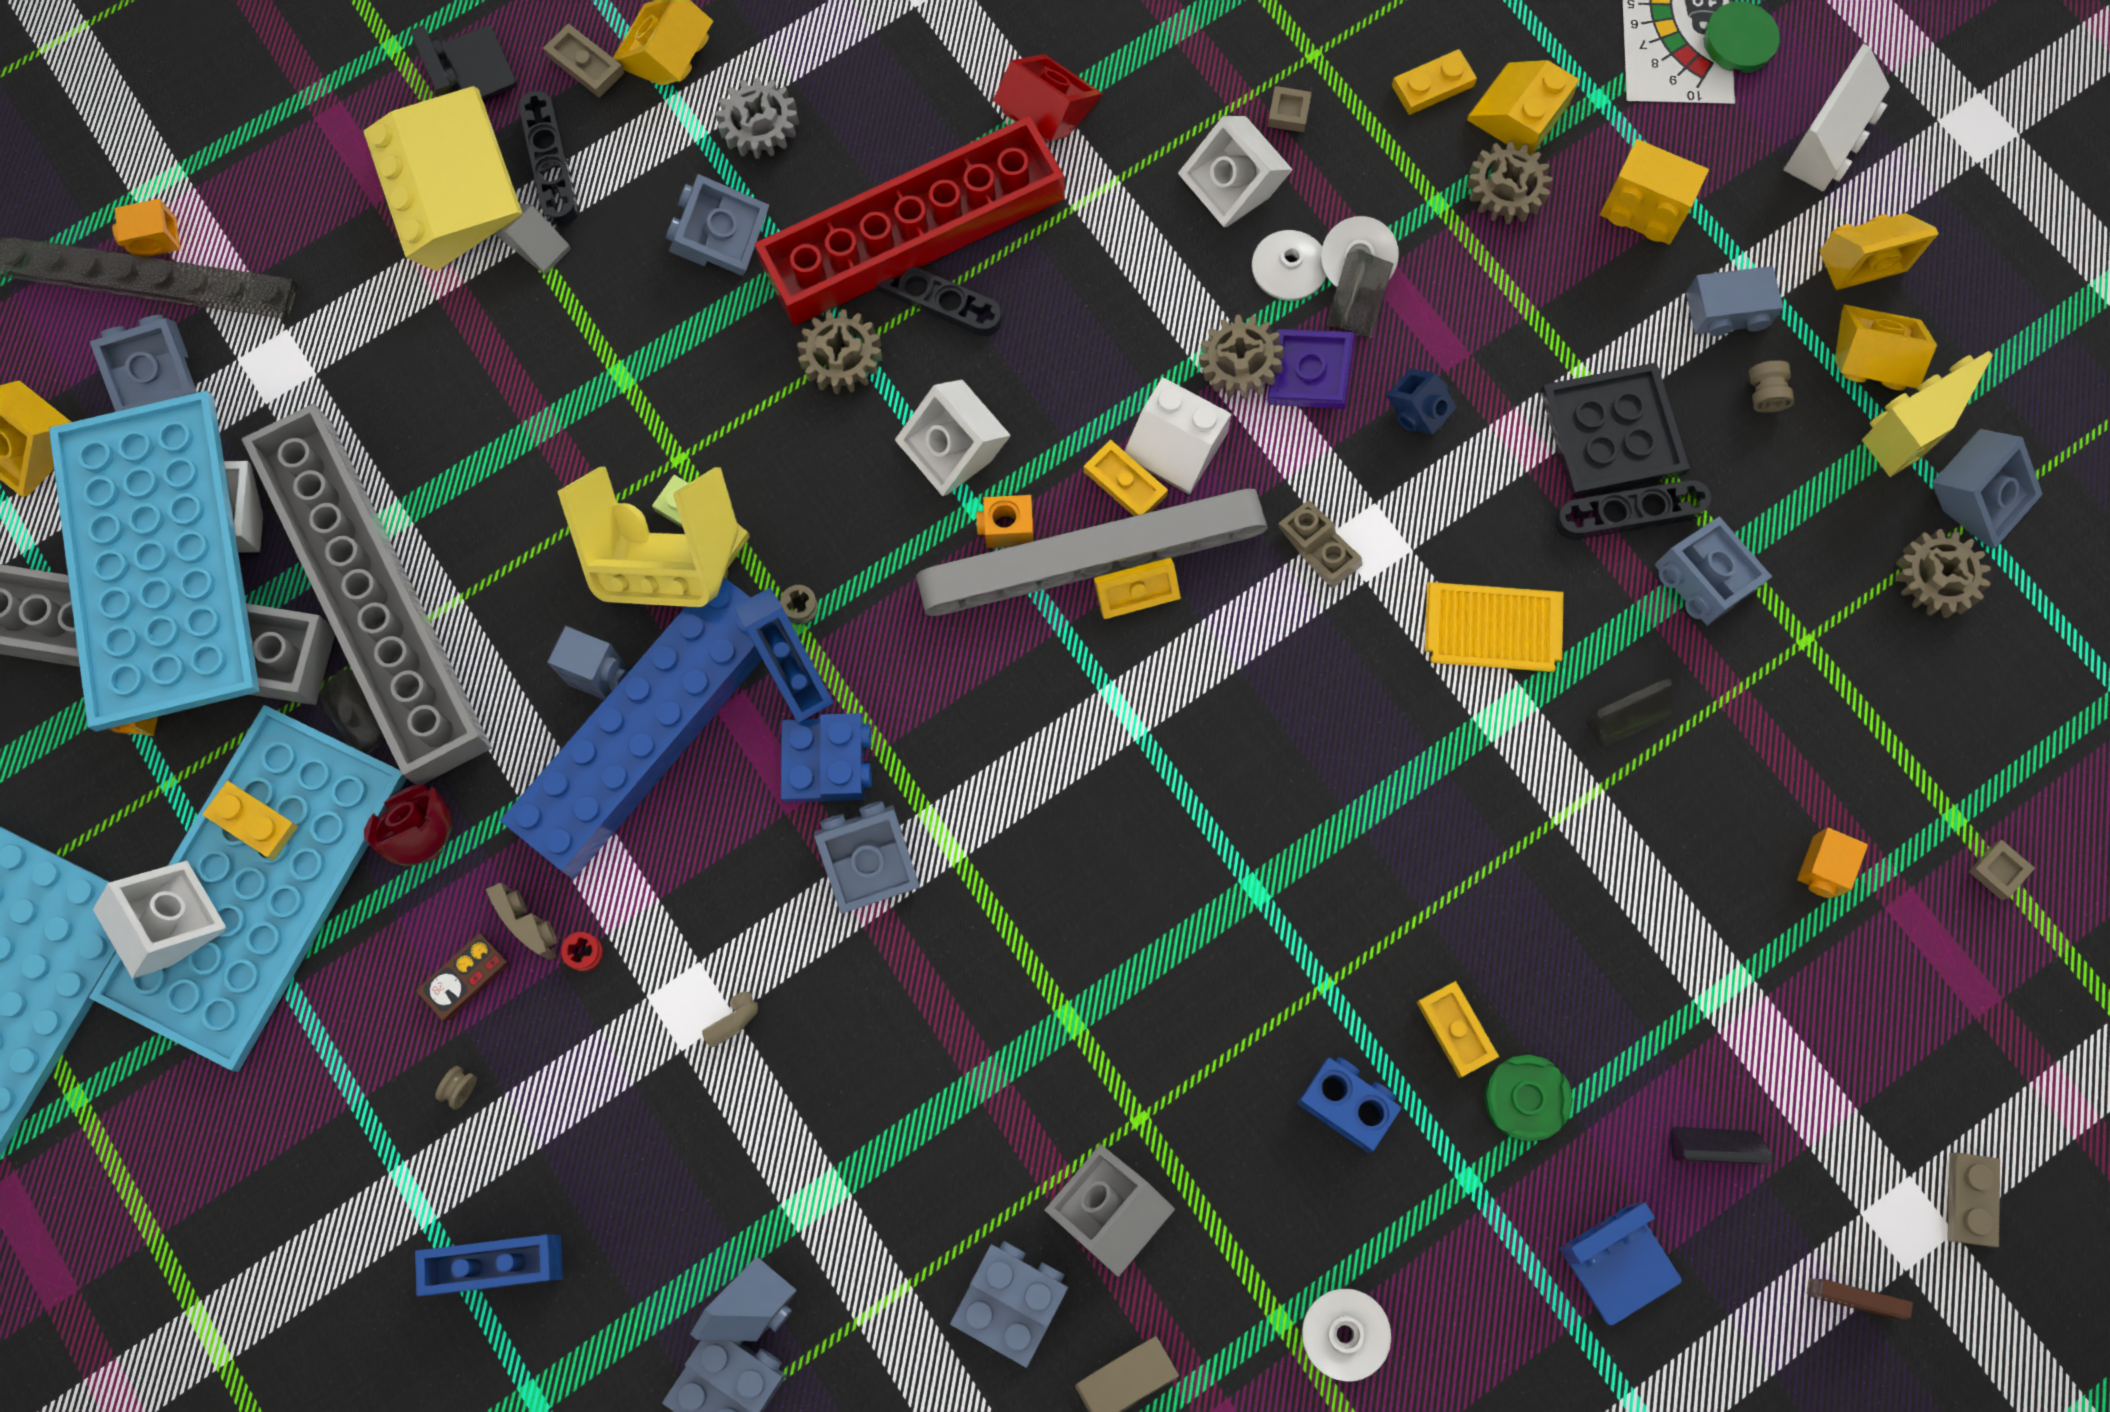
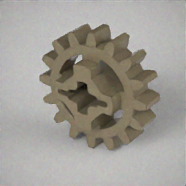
M1509 141L1504 150L1497 143L1493 144L1490 154L1482 150L1478 160L1472 163L1467 182V188L1472 189L1469 197L1470 201L1480 200L1481 202L1478 212L1482 213L1487 209L1492 211V221H1495L1499 215H1503L1506 224H1510L1515 215H1517L1521 222L1526 221L1529 212L1537 215L1542 204H1545L1550 194L1549 188L1553 181L1552 177L1546 176L1550 167L1549 164H1538L1541 154L1537 152L1530 156L1527 154L1528 145L1526 144L1520 150H1515L1513 141ZM1492 169L1493 173L1490 174L1489 179L1485 180V174ZM1533 185V192L1527 197L1526 193L1529 187Z
M843 309L840 312L839 318H834L830 311L826 312V321L824 322L813 318L814 330L803 329L802 335L806 342H799L797 344L799 353L802 355L798 359L801 368L806 369L805 373L809 382L817 379L818 387L822 391L828 384H831L834 394H838L841 386L844 385L847 386L850 392H854V383L857 381L865 386L868 385L866 374L877 375L878 368L875 362L882 361L883 358L881 349H879L882 346L879 334H874L873 324L868 322L863 325L862 316L859 313L852 319H848L847 312ZM851 333L858 336L860 339L853 338L851 336ZM816 360H819L821 365H827L830 369L823 368Z
M1236 315L1235 324L1229 325L1225 319L1220 320L1222 329L1218 332L1210 328L1208 330L1210 341H1201L1200 344L1204 354L1199 355V362L1201 368H1204L1202 371L1205 381L1212 380L1215 392L1225 387L1228 398H1231L1235 391H1241L1243 399H1247L1248 390L1254 389L1259 395L1263 394L1262 384L1265 382L1273 386L1275 384L1273 373H1282L1283 370L1281 359L1284 358L1283 346H1279V333L1270 334L1269 322L1263 323L1260 327L1257 326L1256 316L1253 315L1248 323H1242L1240 315ZM1245 355V358L1238 359V356Z
M1938 529L1931 536L1926 532L1921 534L1915 542L1912 541L1903 549L1905 555L1896 563V565L1905 569L1896 576L1897 581L1907 583V587L1901 591V594L1903 596L1913 594L1916 597L1912 603L1914 608L1922 603L1927 605V615L1931 616L1939 609H1941L1944 618H1948L1956 611L1959 614H1963L1972 605L1974 606L1983 599L1984 596L1981 592L1990 586V582L1982 577L1991 571V568L1987 565H1980L1979 562L1986 554L1984 551L1974 553L1971 550L1974 544L1972 539H1969L1964 544L1959 542L1960 536L1957 531L1945 538L1942 529Z

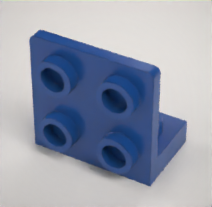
M1646 1202L1631 1203L1559 1248L1607 1325L1612 1326L1681 1283V1277L1646 1224L1655 1218Z

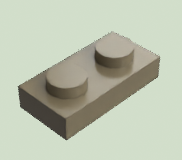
M569 23L543 47L546 56L599 98L624 74L623 67L619 62Z
M1958 1152L1949 1153L1947 1241L1985 1247H1999L2000 1158Z

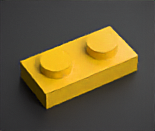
M1460 49L1394 77L1392 87L1407 113L1411 115L1474 87L1477 77Z
M1111 439L1084 465V473L1133 516L1152 512L1168 495L1167 488Z
M1171 557L1094 578L1099 606L1104 619L1181 599L1175 566Z
M229 781L224 784L202 814L273 861L299 827Z
M1456 981L1416 1002L1459 1078L1499 1057Z

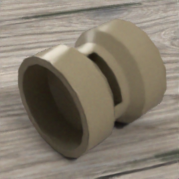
M1780 360L1767 361L1757 364L1749 370L1750 383L1756 387V392L1752 395L1754 410L1763 413L1777 412L1787 409L1794 404L1793 389L1788 387L1787 383L1791 378L1789 363Z

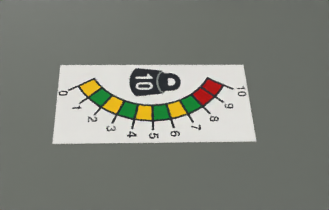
M1623 0L1627 101L1735 104L1733 69L1729 71L1713 61L1704 47L1703 40L1705 37L1704 29L1709 18L1720 6L1728 4L1729 0Z

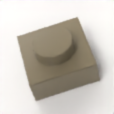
M1275 86L1267 127L1304 133L1312 92Z
M2001 839L1987 850L1971 868L1969 873L2000 900H2005L2017 890L2035 868Z

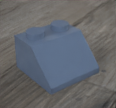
M1983 429L1978 430L1932 482L1942 510L1991 548H1996L2043 495L2023 437Z

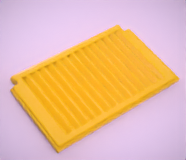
M1427 582L1424 651L1432 652L1431 663L1555 672L1556 666L1554 663L1562 661L1563 592Z

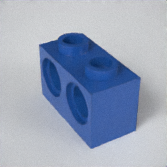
M1338 1057L1334 1061L1331 1058H1327L1296 1104L1367 1153L1375 1150L1402 1107L1393 1102L1396 1095L1383 1085L1374 1082L1370 1086L1358 1078L1357 1075L1360 1071L1345 1059ZM1326 1078L1337 1079L1342 1084L1343 1096L1339 1101H1331L1324 1096L1322 1083ZM1362 1103H1371L1378 1109L1379 1121L1375 1126H1367L1360 1120L1358 1110Z

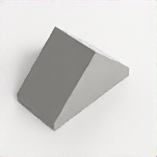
M519 203L523 215L494 233V235L546 275L571 248L533 205Z

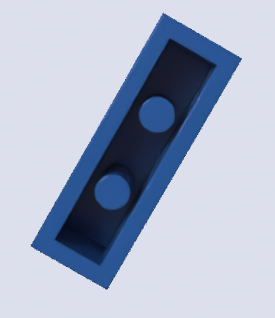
M771 588L734 607L798 723L834 703Z
M547 1234L415 1251L417 1296H433L563 1280L561 1235Z

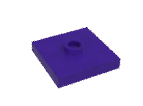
M1277 329L1280 335L1279 346H1283L1284 358L1281 359L1283 370L1282 373H1273L1275 384L1273 386L1269 385L1268 405L1346 409L1355 346L1354 332Z

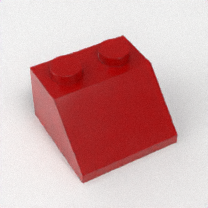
M1046 54L1011 60L992 101L1002 107V112L1012 120L1019 121L1030 116L1044 141L1051 142L1068 137L1097 104L1103 93Z

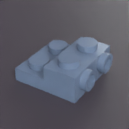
M698 174L693 186L685 184L680 196L678 206L683 207L684 211L681 219L673 217L665 238L672 241L669 252L702 266H705L708 261L743 276L755 247L754 243L757 242L769 204Z
M153 315L140 319L138 321L140 326L128 330L124 326L109 328L100 332L102 338L89 341L115 412L197 393L185 361L189 356L176 321L167 318L163 319L162 315Z
M1720 516L1672 547L1654 564L1659 570L1661 582L1669 588H1675L1686 601L1685 607L1687 612L1696 619H1702L1707 626L1772 578V575Z
M883 801L868 804L859 809L861 816L846 821L843 814L829 817L820 822L822 829L814 832V837L841 914L920 888L893 805L885 807Z
M1003 1241L1000 1248L993 1244L990 1245L950 1325L1027 1368L1068 1286L1061 1283L1065 1276L1063 1273L1041 1262L1038 1269L1023 1262L1026 1255L1025 1252Z
M701 1340L685 1363V1369L662 1404L673 1412H764L787 1374L779 1369L782 1362L762 1348L759 1349L758 1353H755L743 1344L744 1341Z

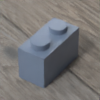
M1773 266L1697 275L1686 292L1695 335L1709 333L1711 336H1720L1732 330L1745 328L1749 331H1760L1768 328L1783 309Z
M565 626L547 662L567 685L603 700L628 674V666L610 643Z

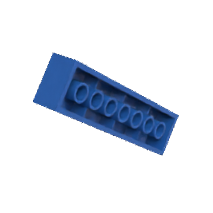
M723 577L716 598L702 607H685L499 821L574 880L762 661V657L734 609L735 606L751 597Z

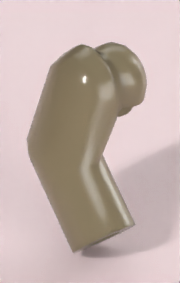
M743 991L733 996L730 1000V1005L734 1012L702 1030L703 1038L710 1047H715L737 1035L757 1015L758 1003L753 1001L750 992Z

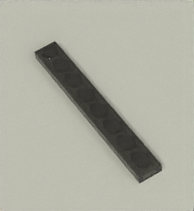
M2 236L0 242V277L287 320L289 319L298 285L293 279L8 236Z

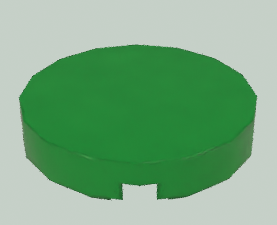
M1731 2L1720 6L1711 15L1704 29V47L1710 58L1719 66L1729 71H1732L1734 68L1742 70L1741 73H1752L1762 69L1773 58L1780 43L1779 28L1773 17L1763 8L1749 2Z
M1533 1055L1512 1057L1497 1066L1487 1080L1484 1094L1487 1114L1496 1128L1510 1138L1525 1142L1544 1140L1559 1131L1570 1117L1573 1102L1570 1084L1564 1074H1561L1559 1069L1547 1059Z

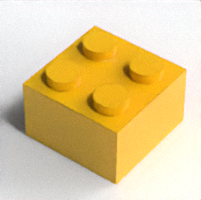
M1636 139L1600 216L1609 219L1617 226H1626L1643 233L1652 241L1664 242L1670 245L1689 213L1709 169Z

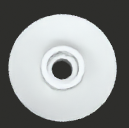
M1365 216L1351 217L1338 223L1326 236L1321 251L1322 267L1329 281L1338 289L1350 294H1367L1384 286L1394 274L1399 257L1397 241L1391 230L1379 220ZM1362 251L1365 253L1367 260L1363 264H1356L1352 260L1353 253Z
M1295 230L1278 231L1267 236L1259 243L1253 255L1252 272L1255 281L1264 292L1280 300L1295 301L1311 296L1322 286L1326 278L1321 262V244L1310 235ZM1292 256L1298 260L1296 262H1288L1285 257Z
M1337 1289L1323 1294L1310 1306L1302 1326V1340L1310 1361L1323 1374L1340 1381H1357L1370 1376L1384 1363L1390 1350L1391 1329L1385 1312L1373 1298L1357 1290ZM1343 1325L1349 1326L1352 1330V1338L1347 1343H1342L1337 1338V1330Z

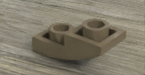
M1310 500L1279 522L1280 529L1295 549L1332 589L1363 565L1362 557L1336 533L1335 524Z
M498 883L486 889L491 903L500 918L523 944L547 960L557 957L552 945L557 944L558 941L548 920L543 922L542 919L532 913L523 917V914L527 913V907L518 890L513 891L503 883Z
M1157 1336L1089 1375L1077 1383L1075 1388L1089 1412H1123L1134 1406L1139 1400L1173 1382L1179 1374Z

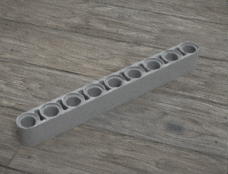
M1243 489L929 567L920 571L916 575V580L925 614L928 616H940L1125 570L1169 557L1173 558L1249 539L1262 534L1268 527L1257 491L1255 489Z

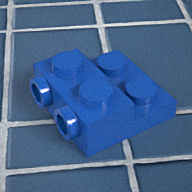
M861 713L820 715V719H804L799 723L797 720H782L781 800L783 803L864 800V788H871L872 785L871 764L864 763V748H871L872 736L871 725L864 724Z

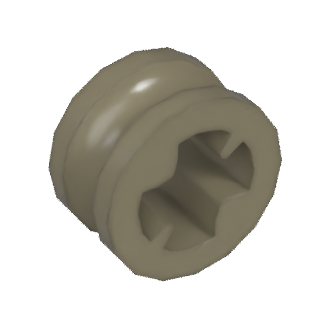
M794 585L787 588L780 598L781 606L790 622L803 625L809 623L818 612V603L813 591L804 585ZM800 597L801 601L808 598L809 600L805 602L807 608L805 611L799 613L797 608H795L794 612L790 611L794 607L792 602L794 598Z
M455 1066L448 1071L439 1084L435 1095L436 1099L440 1102L448 1100L449 1107L455 1110L466 1102L477 1081V1077L471 1073L465 1076L463 1068Z

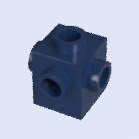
M1410 368L1386 394V397L1398 414L1396 416L1397 421L1410 432L1418 431L1433 435L1436 430L1444 425L1446 419L1457 408L1449 395L1450 389L1448 385L1434 372Z

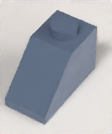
M756 1257L704 1309L690 1335L696 1340L757 1341L769 1328L776 1332L787 1320L792 1312L787 1305L797 1290L761 1259Z

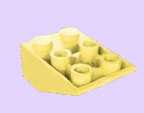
M1990 351L1976 359H1973L1971 355L1966 356L1949 369L1950 374L1943 378L1936 374L1923 382L1917 388L1919 392L1910 398L1906 393L1898 396L1885 406L1887 411L1869 423L1872 429L1862 441L1889 477L1922 459L1955 427L1993 356Z

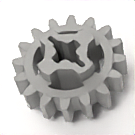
M756 77L754 85L748 86L745 80H741L742 89L737 91L729 87L730 99H719L721 110L716 111V118L721 138L726 139L728 148L732 149L737 146L741 156H745L749 150L753 151L755 159H759L762 150H766L770 156H773L774 146L778 145L785 149L787 147L785 137L795 138L796 136L794 125L799 124L794 98H789L786 87L777 90L775 81L772 79L766 86L762 85L760 77ZM775 105L781 110V116L778 115L777 109H774ZM734 120H736L738 122V126L741 127L740 131L734 126Z

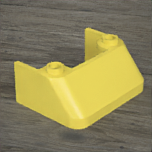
M598 467L557 491L587 584L591 592L598 599L614 603L702 607L717 597L738 535V526L721 467H714L673 493L685 534L649 533L645 516L639 509L631 504L617 503L606 467Z

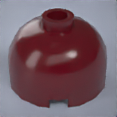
M417 784L389 797L384 802L388 809L379 818L373 813L364 828L365 841L386 861L398 866H413L433 861L442 853L452 830L450 810L438 792L432 787L431 790H428L424 784Z

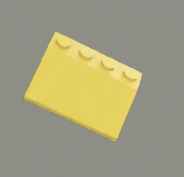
M475 86L391 111L363 131L406 258L434 271H438L523 215L479 89Z

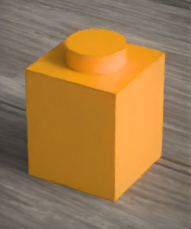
M1829 827L1813 836L1797 880L1810 885L1809 890L1826 898L1838 897L1852 890L1868 844Z

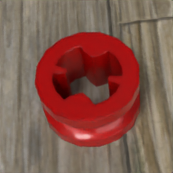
M575 932L564 940L561 947V955L563 961L569 967L580 972L589 971L600 963L603 957V948L600 941L591 934ZM583 941H589L586 946L592 949L591 955L583 956L581 962H576L579 958L573 954L574 947L579 948L582 946Z

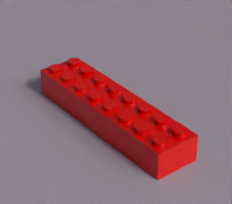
M1028 116L754 244L762 268L792 325L796 326L877 288L876 284L891 277L896 279L914 266L920 268L1064 200L1065 176L1033 120Z

